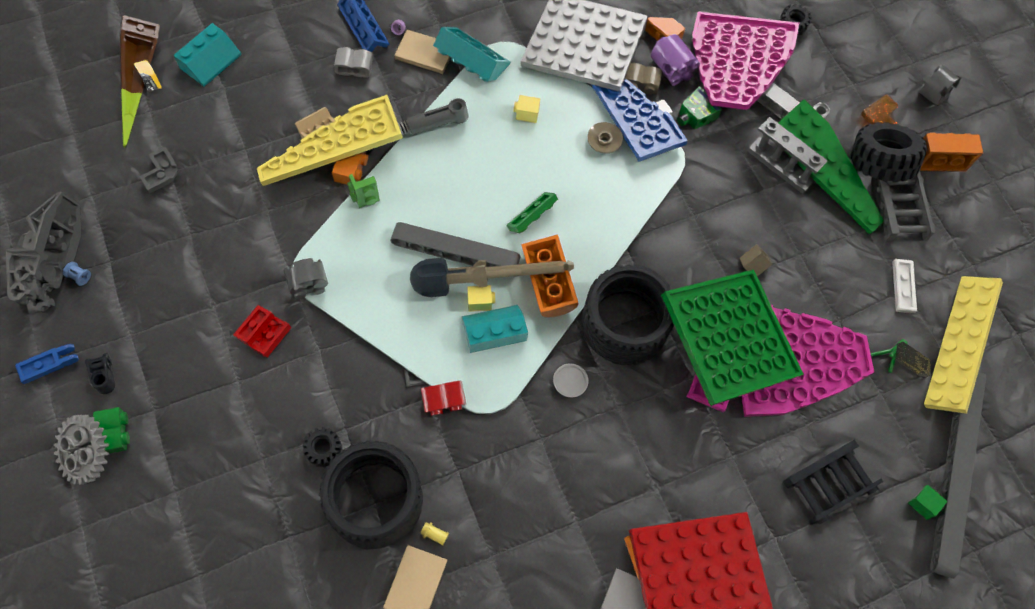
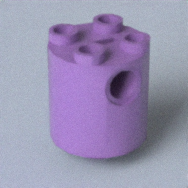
M676 34L658 40L651 53V59L662 70V73L673 86L683 80L685 82L689 81L693 77L692 73L700 65L697 58Z

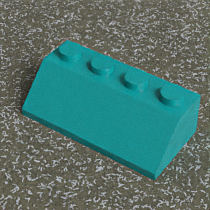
M441 27L433 44L440 54L450 56L451 60L457 64H463L466 66L465 69L467 71L477 73L479 78L485 82L496 80L511 63L510 60L457 27Z

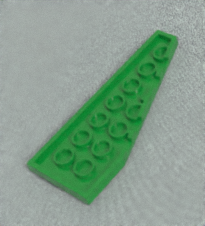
M803 99L778 124L827 160V163L816 174L812 172L810 177L868 234H871L884 221L831 125ZM798 161L797 164L805 171L806 166Z

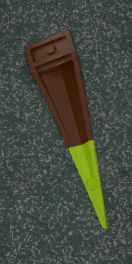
M125 15L122 17L120 30L124 148L129 139L145 84L134 63L147 60L151 64L159 35V24Z

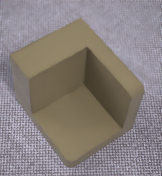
M758 244L740 257L743 267L747 271L754 270L757 276L773 265L768 254Z

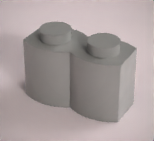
M348 47L337 48L334 63L335 73L346 76L370 77L373 61L372 52L365 49L352 50Z

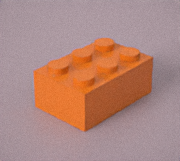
M927 133L923 138L927 144V152L920 171L966 172L983 154L980 136L969 133Z

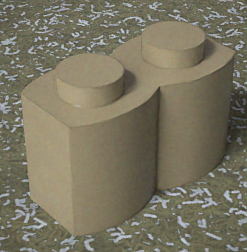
M631 63L625 79L648 95L657 94L662 70L657 67H645L641 64Z

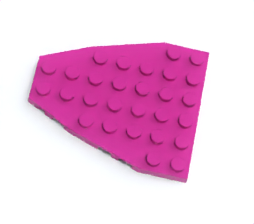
M698 12L692 34V42L695 56L700 62L698 66L700 79L711 105L748 110L771 86L794 53L799 23Z
M771 305L801 367L803 375L741 396L744 417L785 415L837 395L874 373L867 336L859 332L855 333L846 327L840 328L832 324V321L805 313L800 315L790 312V309L784 308V310H781Z

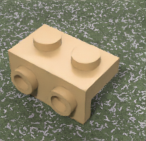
M323 107L297 121L295 125L303 139L323 125L328 126L335 120L331 117L328 109Z

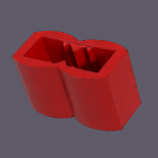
M460 380L421 388L425 413H430L431 416L443 414L442 410L450 409V412L462 410L463 405H467L463 384Z

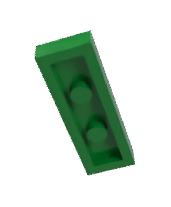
M544 192L506 225L509 231L516 233L524 232L533 221L541 217L542 213L553 207L558 197L555 193Z

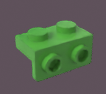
M353 174L349 175L350 182L347 185L353 203L357 202L358 207L361 208L367 205H374L380 201L377 182L374 176L356 182Z

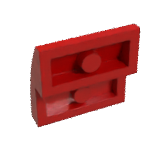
M257 305L233 335L256 352L268 358L292 327L287 322L274 316L269 310Z

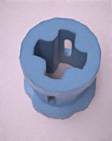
M73 261L68 263L63 269V275L66 278L75 280L79 286L86 284L91 277L89 270L80 268Z

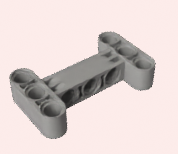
M774 83L757 99L759 103L781 119L800 103ZM817 103L813 107L824 119L830 111L829 107L824 103Z

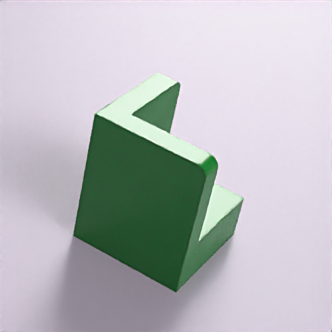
M926 485L916 497L908 501V504L928 520L937 516L948 501L929 485Z

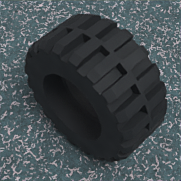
M876 122L864 126L857 133L851 152V161L859 172L862 171L864 175L871 176L872 179H880L884 182L892 181L893 183L904 182L912 179L919 173L927 152V144L921 135H918L916 131L910 130L906 126H899V124L895 123L889 124V122Z

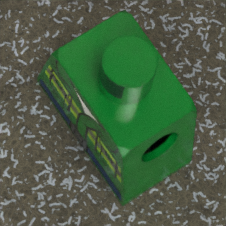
M698 87L682 103L679 111L681 116L677 118V122L680 126L688 123L693 129H697L717 120L722 109L719 106L711 105L708 95L701 87Z

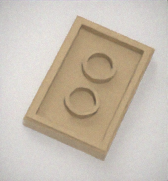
M410 30L406 31L395 53L396 60L441 74L444 73L450 56L440 54L438 49L433 46L436 38Z
M407 545L383 608L430 609L448 560Z

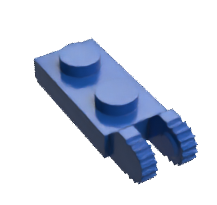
M67 344L53 348L17 363L15 366L21 383H29L79 361L76 354H71L64 358L60 357V355H67L73 352L75 349L74 345Z

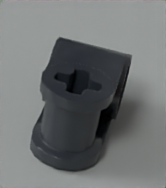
M105 353L99 358L86 359L85 365L90 384L100 394L111 393L115 388V381L110 356Z

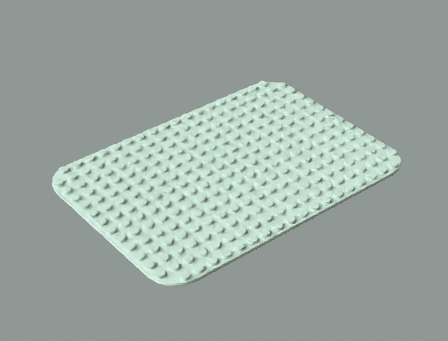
M497 42L487 45V47L511 61L510 65L496 80L485 82L479 78L477 73H471L464 67L425 111L448 105L451 100L461 98L466 102L469 114L466 122L460 124L452 122L414 135L408 132L407 135L404 134L403 138L392 147L365 177V179L372 176L375 177L380 201L374 205L359 208L357 202L353 203L349 195L302 247L294 260L295 262L313 258L314 262L320 259L323 263L328 285L322 294L315 295L314 292L306 294L305 298L428 385L434 386L458 380L462 381L467 404L463 405L462 408L475 414H493L504 410L518 398L584 308L588 291L594 280L598 279V276L603 274L604 271L610 270L616 265L680 178L685 166V153L682 147L639 162L624 137L621 147L613 153L604 154L595 151L588 143L587 135L589 129L600 122L616 124L593 87L581 81L522 67L521 59L527 48L514 42ZM519 95L540 98L537 123L516 120V112H513L515 101L518 102ZM544 192L556 194L558 200L554 203L553 207L542 213L541 217L533 221L524 232L516 233L509 231L506 225ZM398 222L407 223L511 250L520 254L519 264H526L521 244L558 234L566 262L569 260L574 263V269L569 271L578 299V307L561 316L543 317L540 313L530 275L488 279L487 283L491 285V292H495V303L492 304V310L518 305L525 318L528 338L525 342L470 353L462 316L485 312H469L467 286L477 285L474 283L449 284V293L446 296L425 297L414 291L410 283V272L413 266L426 259L441 257L392 244L390 239L395 225ZM445 259L448 268L472 266Z

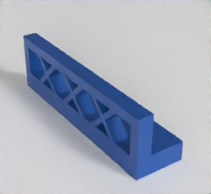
M340 0L338 2L339 9L363 49L373 52L376 46L386 48L389 46L388 40L364 0Z

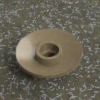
M600 122L589 129L587 139L589 145L595 151L608 154L617 151L621 147L623 134L616 125Z

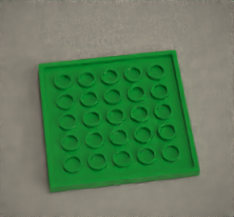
M754 270L665 291L661 294L710 406L803 375L801 367Z

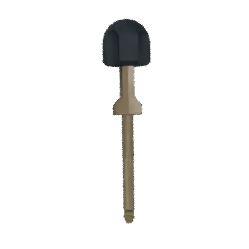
M432 258L420 261L413 266L410 272V283L414 291L422 296L440 297L446 296L449 293V284L474 283L479 287H487L488 279L560 273L565 270L571 271L574 269V263L567 260V262L552 261L487 267L486 260H478L473 266L448 268L444 258Z

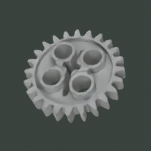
M88 415L69 417L66 422H62L63 427L58 428L60 435H55V438L58 440V443L54 444L57 447L54 455H58V459L55 462L61 464L58 470H64L63 477L68 476V482L73 481V484H85L95 481V478L100 477L99 472L104 471L102 464H107V461L104 459V456L109 455L105 451V448L109 445L104 443L107 435L102 436L104 428H98L100 422H94V417H89Z

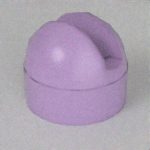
M402 20L394 21L391 25L392 32L396 35H401L405 31V23Z

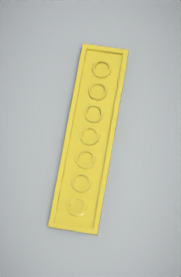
M961 277L924 402L926 408L967 414L1003 282L1001 278Z

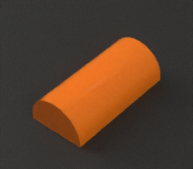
M558 234L521 244L526 264L552 261L566 262ZM568 270L560 273L530 275L540 313L543 317L561 316L578 307V299Z

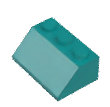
M211 23L175 53L174 57L182 71L205 87L242 54L227 34Z
M518 305L462 316L470 353L527 341L528 330L524 315Z

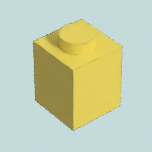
M519 95L518 102L515 101L513 112H516V120L537 123L540 98Z
M491 285L487 287L467 286L469 312L492 310V304L495 303V292H491Z

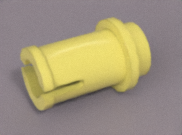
M426 522L420 534L424 535L423 538L428 537L443 546L449 533L433 526L432 522L430 524Z

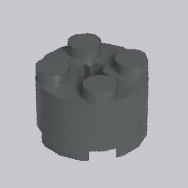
M940 64L935 69L933 75L929 74L924 79V85L918 93L935 105L940 106L950 97L949 94L953 88L958 87L962 78Z
M313 258L302 259L293 262L294 266L290 269L285 267L284 274L291 295H294L295 299H302L306 297V294L313 292L315 295L325 292L328 280L320 259L317 262H314Z

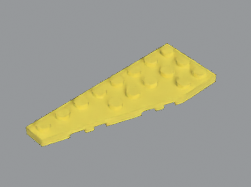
M388 95L348 109V113L342 117L340 115L334 118L335 121L328 126L323 125L301 139V143L294 148L292 146L287 148V152L280 157L275 156L259 166L257 171L262 186L402 139L403 136Z

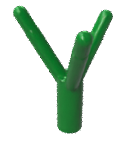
M901 339L891 349L870 353L871 357L891 353L889 356L892 359L888 372L892 373L897 354L908 345V342L905 339Z

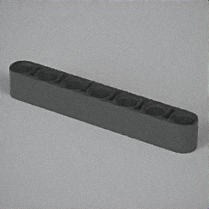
M402 222L396 223L390 239L392 244L402 248L472 266L478 260H486L487 267L517 265L521 258L520 254L511 250Z

